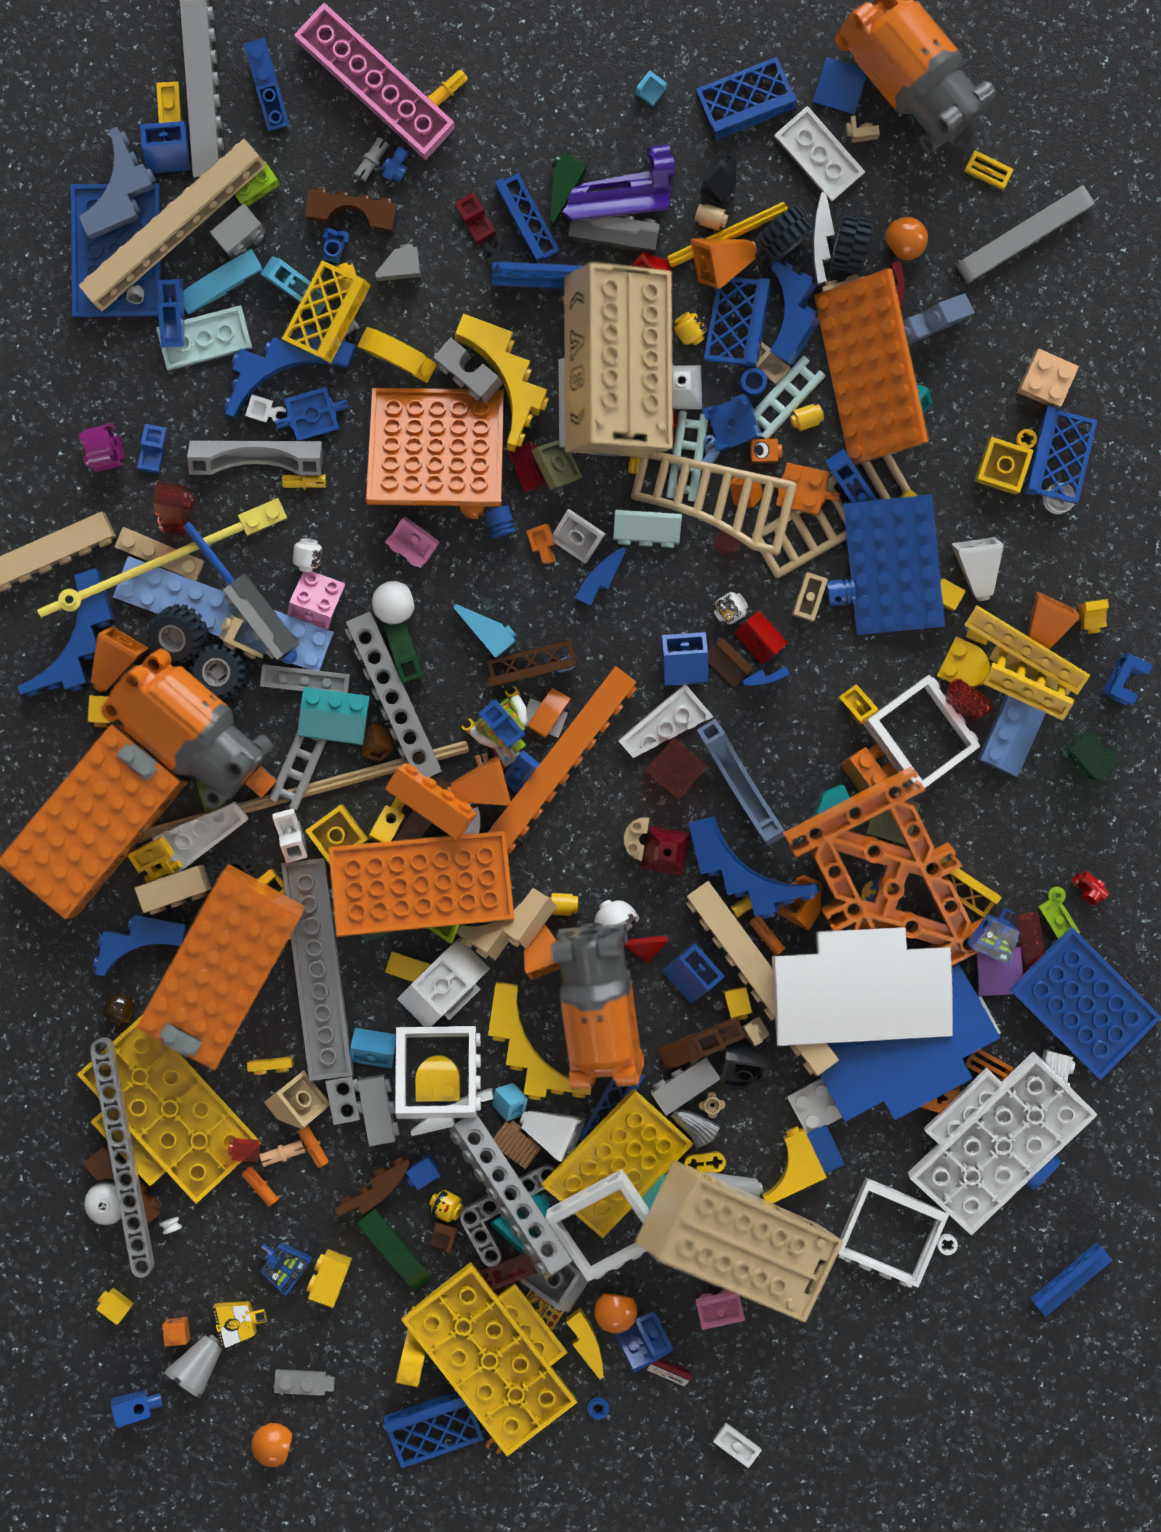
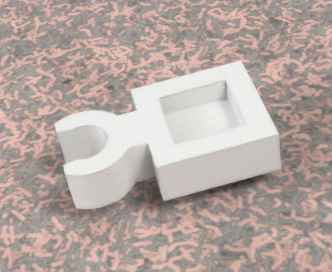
M252 394L245 416L267 422L268 417H272L275 422V420H280L276 417V413L278 411L286 413V408L282 406L273 408L271 407L272 400Z

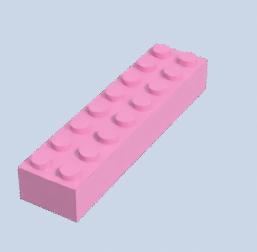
M325 3L294 34L298 44L425 160L455 129L454 121Z

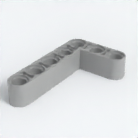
M545 1163L519 1177L522 1183L525 1180H531L534 1183V1188L527 1190L530 1196L545 1189L542 1185L545 1179L541 1173L546 1169L553 1172L556 1169L554 1165ZM486 1195L463 1208L460 1220L482 1262L489 1267H493L500 1262L502 1252L486 1221L500 1213L495 1200L492 1201L496 1205L493 1211H488L484 1208L485 1202L492 1201ZM469 1211L474 1212L477 1216L476 1220L472 1222L467 1221L464 1216L465 1213ZM484 1231L487 1234V1238L479 1241L475 1237V1233ZM494 1250L498 1256L496 1259L490 1260L486 1257V1252Z

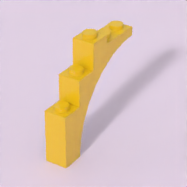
M463 314L456 331L455 341L471 348L482 356L503 382L510 401L512 415L511 431L506 449L515 452L517 446L521 447L525 434L522 432L524 427L530 426L533 415L538 416L540 410L545 411L549 398L546 397L547 389L528 383L532 369H529L530 361L510 354L515 343L512 340L513 332Z
M496 982L488 1036H492V1040L504 1042L505 1038L510 1039L506 1065H510V1069L523 1071V1068H527L524 1094L533 1100H541V1097H546L547 1089H551V1093L563 1095L564 1091L572 1092V1096L585 1098L586 1095H590L591 1088L572 1090L569 1077L559 1073L547 1064L533 1049L524 1033L519 1018L517 1004L518 985Z

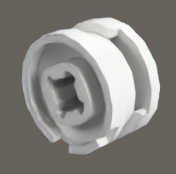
M1053 484L1049 486L1046 490L1051 491L1056 487ZM1069 484L1062 487L1066 496L1074 497L1075 493ZM1043 496L1045 508L1053 514L1065 513L1074 506L1073 503Z

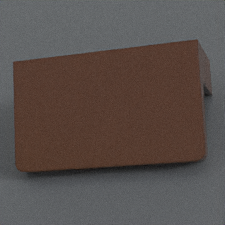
M721 638L708 652V663L732 687H735L754 669L724 638Z

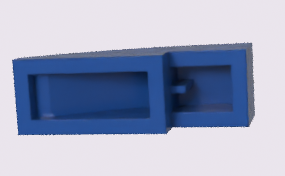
M157 280L161 348L184 346L183 280Z
M622 547L609 555L589 574L581 585L575 600L591 606L599 587L606 590L609 589L625 554V548Z

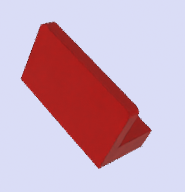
M760 611L756 612L734 632L762 665L787 644V641Z

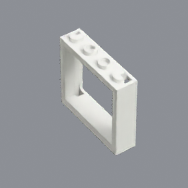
M930 675L922 678L863 723L898 773L910 766L912 767L879 720L924 687L967 747L924 780L919 775L916 778L912 777L905 782L907 786L915 784L914 781L918 780L924 788L980 747L976 734L969 731L963 716L956 713L950 698L943 695L939 689V683L935 678H931Z
M476 1026L396 1027L395 1114L397 1119L476 1118V1111H479L481 1106V1098L476 1097V1089H481V1077L476 1076V1068H481V1056L476 1054V1046H481L480 1033H476ZM469 1037V1106L406 1107L407 1038Z
M623 1169L547 1209L546 1221L587 1282L592 1279L601 1278L611 1269L616 1270L630 1259H638L647 1251L636 1242L591 1266L560 1221L620 1189L644 1224L650 1210Z
M865 1177L840 1237L844 1242L838 1252L839 1258L849 1263L851 1260L860 1263L859 1267L871 1271L872 1268L880 1271L879 1275L889 1280L892 1277L899 1279V1283L903 1286L911 1288L913 1285L919 1287L949 1214L940 1208ZM869 1191L935 1218L912 1275L845 1247Z

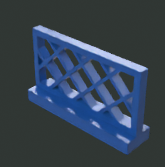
M778 57L696 89L715 140L797 108V98L790 88ZM775 65L778 71L775 78L765 75V69ZM750 74L757 76L758 79L755 86L744 83L745 77ZM761 78L772 82L769 92L757 88ZM731 82L738 85L735 93L731 94L724 91L725 84ZM775 84L783 86L787 93L778 96L773 94L772 91ZM741 87L752 90L748 100L737 96ZM711 90L718 94L714 102H711L704 98L703 93ZM755 92L766 96L763 103L757 104L752 102ZM720 95L732 99L728 108L717 104ZM735 100L746 104L743 111L737 112L731 109ZM715 108L726 112L723 119L714 122L712 113Z
M493 262L491 264V286L564 289V276L583 266Z
M733 277L728 283H732L736 289L728 295L724 294L722 287L716 288L704 361L748 366V369L757 368L772 287L771 281L767 278L754 280ZM748 285L756 286V292L749 298L742 292V289ZM739 292L745 301L734 307L729 299ZM727 301L732 310L722 316L718 311V307ZM748 304L752 309V314L743 319L738 310ZM736 313L741 322L731 328L725 320ZM723 322L728 331L718 337L714 329ZM745 325L748 329V335L740 340L734 331ZM732 334L737 343L727 349L722 340ZM717 343L725 350L719 356L710 355L711 348ZM741 346L745 351L744 359L734 358L730 352Z
M1050 405L1045 408L1026 483L1025 494H1038L1078 504L1097 420L1056 410V407ZM1057 418H1066L1070 426L1061 431L1056 424ZM1080 423L1091 425L1089 433L1084 436L1081 435L1076 427ZM1073 429L1078 439L1069 444L1063 433ZM1059 436L1065 447L1056 452L1051 443L1054 438ZM1081 442L1085 452L1077 457L1071 446ZM1068 449L1074 460L1064 465L1058 454ZM1055 457L1060 468L1051 472L1047 466V460ZM1076 462L1080 468V473L1072 477L1066 467ZM1063 470L1069 480L1059 485L1053 475ZM1049 477L1056 487L1051 491L1041 489L1042 482ZM1071 483L1076 490L1074 497L1066 496L1062 487Z
M457 1391L384 1416V1427L389 1434L401 1468L484 1440L477 1417ZM467 1406L469 1414L466 1420L455 1415L458 1409ZM445 1415L449 1417L445 1427L435 1423L437 1416ZM453 1419L463 1423L459 1433L449 1429ZM424 1422L429 1425L425 1434L414 1430L417 1423ZM432 1426L443 1431L439 1440L428 1436ZM466 1426H470L476 1429L477 1435L469 1438L463 1435ZM402 1429L407 1431L408 1434L405 1440L402 1441L395 1438L394 1431ZM446 1433L457 1437L453 1444L448 1445L442 1442ZM411 1434L422 1438L418 1447L407 1443ZM425 1440L436 1444L434 1450L427 1452L421 1449ZM405 1447L416 1451L412 1458L403 1459L402 1452Z

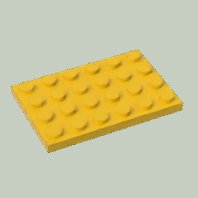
M633 1088L545 1179L542 1185L562 1202L623 1169L642 1198L658 1179L670 1169L673 1161H678L694 1143ZM619 1189L574 1214L600 1237L604 1238L632 1209V1206Z

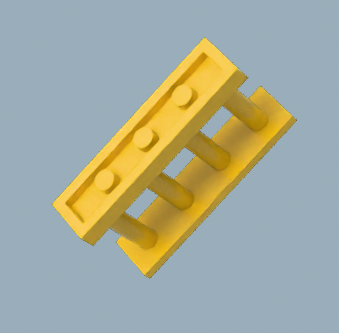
M996 645L989 656V659L996 663H993L983 680V684L1060 720H1064L1074 702V699L1065 696V694L1069 695L1071 691Z

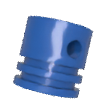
M759 368L747 369L740 379L739 387L741 392L749 395V397L759 396L767 385L766 374Z
M509 506L495 508L484 513L488 528H491L489 532L493 534L491 535L492 539L516 532V528H513L515 526L514 523H511L513 518Z
M849 578V581L848 579H844V581L842 579L827 581L826 595L829 607L842 606L845 603L850 605V602L856 604L853 579Z

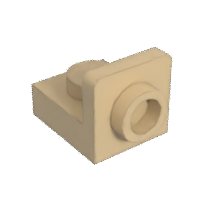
M850 116L849 123H846V134L851 136V143L877 140L880 135L879 125L873 126L872 123H866L857 128L856 117Z
M759 1017L742 1026L746 1039L752 1046L758 1045L769 1036V1032Z

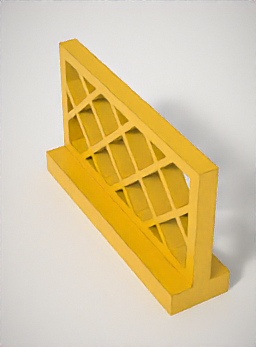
M321 261L282 339L331 364L371 285L359 276L356 277L325 261ZM325 268L332 271L334 278L323 282L321 276ZM347 278L352 280L350 288L342 291L339 281ZM336 283L338 293L327 297L325 286ZM321 288L324 298L313 302L312 293ZM340 297L342 304L338 309L332 311L329 301ZM326 303L328 313L317 316L315 306ZM311 308L314 318L303 321L301 316L303 311ZM330 317V327L321 330L319 320ZM315 322L318 332L307 336L305 326ZM301 328L304 337L298 340L291 339L290 336L293 331ZM320 336L321 345L316 351L311 348L309 340Z

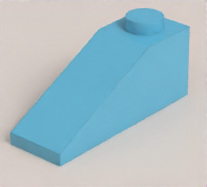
M273 256L260 274L298 302H301L311 283L284 261ZM321 289L315 290L311 295L313 302L324 298ZM326 303L315 306L317 315H320Z
M457 604L453 607L495 658L499 657L516 642L514 639L516 634L509 625L504 627L499 622Z

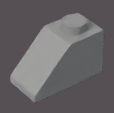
M412 244L400 245L399 249H395L375 273L377 281L421 277L418 248L413 247Z

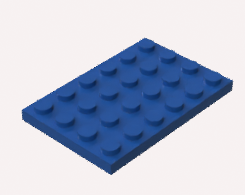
M159 183L153 184L155 189L131 199H135L139 206L140 212L137 213L139 220L93 240L87 236L79 215L85 213L102 197L108 184H71L73 317H159L157 280H161V260L133 284L134 286H141L144 290V299L140 304L128 302L126 300V290L104 311H101L78 286L87 276L98 269L104 261L116 253L118 248L125 245L135 233L142 230L152 218L160 214Z
M932 494L844 503L851 579L854 580L856 593L854 611L857 635L945 627Z
M1072 927L1009 989L1099 1080L1161 1019V1016Z

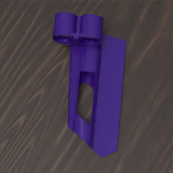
M670 145L650 146L647 148L649 171L582 183L574 187L570 192L568 205L563 210V214L571 221L669 209L670 195L672 194V176H675V165L673 156H671ZM613 187H619V188H620V189H614V190L597 191V192H589V193H588L589 190L605 189V188H613Z

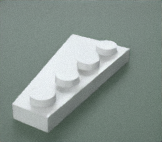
M682 685L618 741L634 758L658 746V744L697 726V724L713 718V716L688 686Z
M234 801L157 834L152 839L155 840L161 836L165 837L175 853L170 860L174 862L181 860L183 863V867L178 869L180 872L246 822L248 817Z

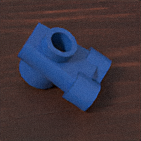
M398 146L392 160L387 158L381 169L384 170L382 176L390 181L393 179L399 183L408 169L402 162L405 161L410 152Z
M325 228L322 237L325 241L322 261L337 266L344 245H348L350 234L345 231Z

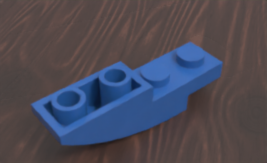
M265 38L244 43L268 131L288 126L287 113Z

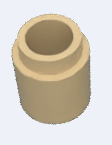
M699 204L695 221L699 222L701 226L719 231L721 227L725 228L729 215L725 214V209L709 204Z

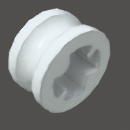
M174 1217L160 1223V1227L164 1228L163 1234H168L182 1228L181 1224H178L179 1217Z
M943 1234L939 1237L937 1247L941 1253L951 1255L957 1250L958 1244L952 1235ZM943 1240H952L953 1243H950L952 1247L950 1249L947 1247L942 1249V1246H944Z

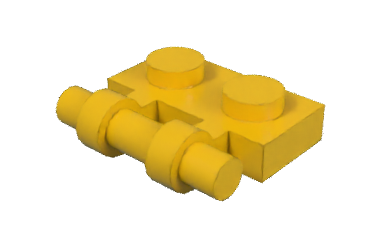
M164 836L148 842L127 854L138 873L144 870L147 872V875L144 877L147 883L161 879L167 874H175L178 869L183 867L181 860L175 862L170 860L175 853ZM160 863L162 868H156L155 865Z

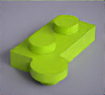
M1052 887L1048 892L1049 900L1039 905V910L1057 939L1070 927L1080 934V931L1062 904L1066 898L1065 891L1060 887Z

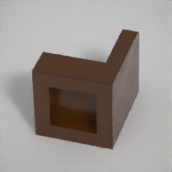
M372 723L365 730L364 743L361 745L363 756L381 762L393 751L391 732L388 728Z
M437 1219L430 1245L445 1249V1253L450 1254L458 1225Z

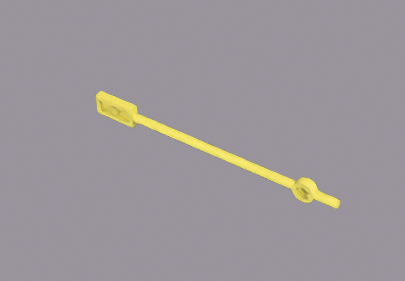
M276 498L239 514V523L206 536L203 539L207 545H210L243 530L249 536L286 520L287 516L279 498ZM195 542L190 543L79 592L73 589H66L60 593L58 601L38 609V613L42 618L60 609L68 612L76 611L81 605V600L199 550V547ZM72 596L73 602L67 604L65 601L66 597Z

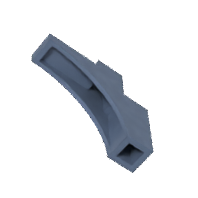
M117 127L109 130L114 147V167L110 182L96 204L85 213L79 215L85 232L91 240L139 220L137 214L140 212L139 206L135 199H131L155 189L152 182L156 180L151 169H146L143 164L135 166L139 163L134 152L130 153L126 146L130 144L125 132H120Z
M966 294L937 303L923 313L905 319L903 324L908 347L974 314L975 312Z

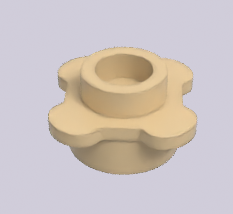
M709 1092L707 1098L699 1103V1108L705 1110L710 1118H716L717 1113L725 1108V1102L719 1100L714 1092Z

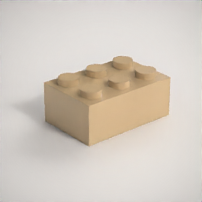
M204 864L135 887L143 913L149 911L150 915L167 910L165 905L168 904L173 908L187 903L186 898L191 897L193 901L207 896V891L212 889Z

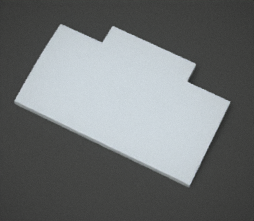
M906 928L816 932L818 954L772 956L777 1046L953 1036L951 950L949 947L907 949Z
M1032 1052L1002 1082L989 1069L985 1068L941 1113L924 1127V1130L938 1144L908 1174L916 1185L972 1235L1097 1116V1113L1039 1056Z

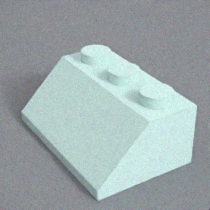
M615 510L613 540H618L617 544L631 545V541L639 542L640 546H652L653 543H661V547L674 548V544H679L682 514Z

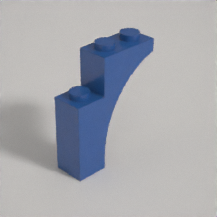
M775 261L771 269L778 277L783 289L785 313L782 328L770 352L793 365L821 321L815 316L817 314L816 311L805 306L817 286L811 282L813 280L812 277L804 272H801L800 275L794 272L795 267L786 261L782 264Z
M135 914L128 922L127 930L130 931V934L110 930L104 931L103 935L100 934L97 947H100L99 956L95 957L93 969H96L95 975H108L111 968L122 956L137 947L149 944L181 946L186 938L189 924Z

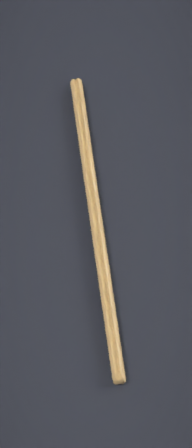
M466 741L433 749L437 760H442L469 752V747ZM423 753L415 754L413 758L414 763L422 764L425 761V755ZM400 758L309 783L303 798L395 773L398 767L405 763L409 764L408 760L403 761ZM297 787L288 789V791L295 793ZM269 794L262 798L258 797L237 804L246 814L286 803L289 800L279 797L276 803L269 800L271 795ZM208 812L150 827L138 843L151 840L157 834Z

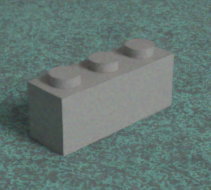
M706 1056L689 1062L690 1065L685 1069H682V1067L676 1069L671 1073L672 1077L667 1081L662 1079L652 1086L654 1089L651 1091V1094L666 1116L721 1079Z
M385 1074L359 1079L358 1087L369 1146L395 1142L396 1136L399 1135V1127L397 1122L394 1123L392 1114H395L394 1101L389 1099L388 1092H392L390 1079H386Z

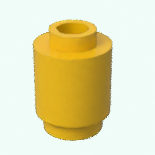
M810 404L793 410V415L790 416L793 428H797L799 431L820 425V422L824 421L823 411L819 404Z
M551 893V897H548L557 905L551 915L572 916V914H577L578 896Z

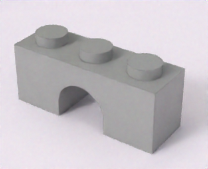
M451 337L434 356L438 362L436 367L445 375L448 372L453 375L452 380L461 388L465 385L469 389L468 393L477 401L481 399L487 403L503 384L500 378L483 363L476 371L465 372V365L471 359V356L466 349Z

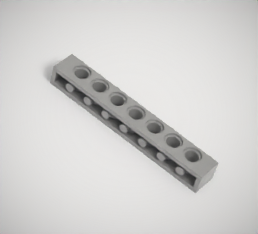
M367 612L347 621L348 628L345 631L349 640H354L356 643L355 654L359 661L362 659L366 668H363V672L368 681L372 679L375 686L372 688V692L376 700H381L384 706L380 710L385 721L390 720L392 728L389 730L394 741L399 740L401 748L398 750L403 761L407 759L408 763L415 766L418 772L425 777L433 778L442 774V769L405 686L401 681L373 614ZM365 633H369L372 636V640L368 644H362L360 641L361 636ZM373 653H378L381 656L377 664L369 662V658ZM382 673L389 674L390 678L386 684L378 682V677ZM390 693L398 694V701L395 704L387 702V697ZM399 713L407 714V721L404 724H397L396 716ZM408 733L416 735V741L413 744L405 743V736ZM423 753L425 761L422 764H415L413 760L415 754Z
M477 1113L476 1118H464L454 1124L449 1130L452 1141L460 1146L463 1151V1158L467 1163H471L475 1170L476 1178L483 1182L487 1188V1195L492 1201L495 1200L499 1207L500 1215L510 1223L513 1235L523 1243L524 1252L527 1256L532 1257L536 1263L535 1268L537 1272L547 1279L572 1262L571 1257ZM468 1137H474L477 1145L471 1144L468 1141ZM480 1155L487 1156L489 1163H483ZM492 1173L498 1174L501 1182H496L492 1178ZM504 1192L511 1193L513 1201L507 1200ZM517 1210L522 1211L525 1214L524 1220L518 1218L516 1214ZM529 1229L536 1231L537 1238H532L529 1235ZM541 1248H546L549 1251V1257L542 1255Z

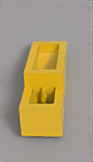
M578 1308L566 1318V1323L577 1336L573 1340V1346L601 1380L603 1378V1363L600 1346L588 1318L582 1309Z

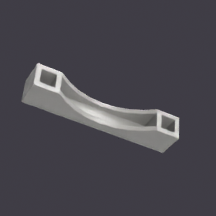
M190 441L187 455L189 475H212L220 470L245 464L278 466L298 475H321L323 464L322 441Z

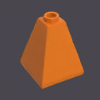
M690 239L698 282L715 288L723 287L756 259L757 247L753 241L746 239Z
M1036 591L1028 637L1050 649L1078 621L1080 616L1076 609Z
M113 626L101 631L97 636L91 683L94 684L93 687L100 692L109 690L148 652L149 648Z
M499 755L494 756L451 782V786L447 787L448 791L452 792L454 797L460 802L493 805L511 804Z
M545 924L528 948H524L525 972L530 980L560 969L559 963L553 962L551 953L552 943H556V939Z

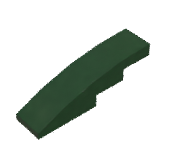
M372 1208L357 1220V1223L413 1290H416L431 1278L430 1273L416 1259L415 1254L402 1241L400 1235L375 1208Z

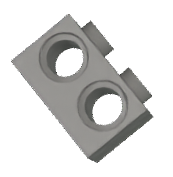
M353 1076L327 1079L325 1083L334 1125L360 1120L363 1109L361 1101H358L357 1092H359L358 1079H354ZM346 1083L349 1086V1092L346 1094L340 1093L338 1084ZM346 1104L351 1105L354 1110L353 1114L345 1115L342 1111V1106Z

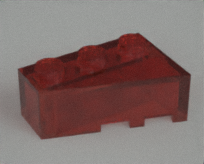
M157 481L153 505L155 514L160 515V517H157V523H160L159 531L185 536L186 531L183 526L188 522L190 509L193 510L195 504V497L192 496L193 492L181 485Z

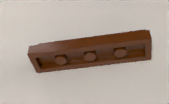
M572 640L489 660L487 663L491 677L488 678L490 687L578 666ZM568 646L570 658L561 660L555 656L559 648ZM555 649L552 654L548 652L549 650ZM544 652L550 656L546 664L540 665L534 661L538 653ZM534 654L531 659L527 657L528 655ZM523 657L529 661L526 669L519 670L514 667L518 658ZM502 662L508 666L505 674L496 676L494 664Z

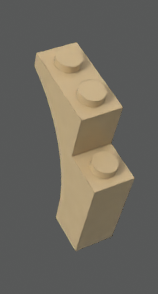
M532 888L521 904L514 909V919L495 921L482 926L460 925L457 934L461 937L460 942L470 949L474 946L477 948L475 952L485 959L489 956L496 960L508 942L515 947L521 945L527 949L557 905L550 898Z

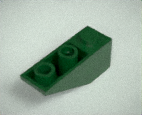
M406 621L392 625L383 622L402 683L405 684L425 677Z

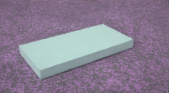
M242 306L184 320V346L162 348L167 370L239 353L240 349L245 351L253 349ZM156 327L161 344L160 327Z

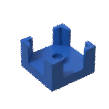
M741 394L734 397V400L702 409L706 420H710L716 437V440L713 441L716 451H725L749 442L751 439L762 437L749 395Z
M1130 653L1120 655L1102 695L1124 706H1127V704L1134 705L1138 695L1123 687L1129 680V673L1131 672L1137 676H1140L1142 672L1149 674L1153 665Z

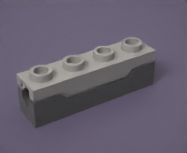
M621 215V218L609 216L571 221L569 240L655 254L660 224H656L655 220L646 218L642 221L634 220V217L629 215Z

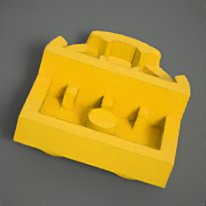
M956 637L937 676L961 689L970 690L971 688L983 685V680L991 665L988 656L981 648Z
M442 1055L431 1056L424 1060L419 1066L415 1078L416 1102L460 1101V1072L457 1065L448 1057Z

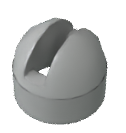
M139 285L130 286L126 292V300L133 304L142 303L144 299L143 288Z

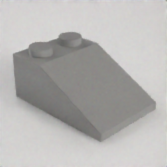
M541 1248L542 1255L549 1257V1251L546 1248ZM522 1253L510 1274L557 1310L570 1312L588 1283L575 1262L572 1261L566 1267L545 1279L544 1276L537 1272L535 1268L536 1263L532 1257Z

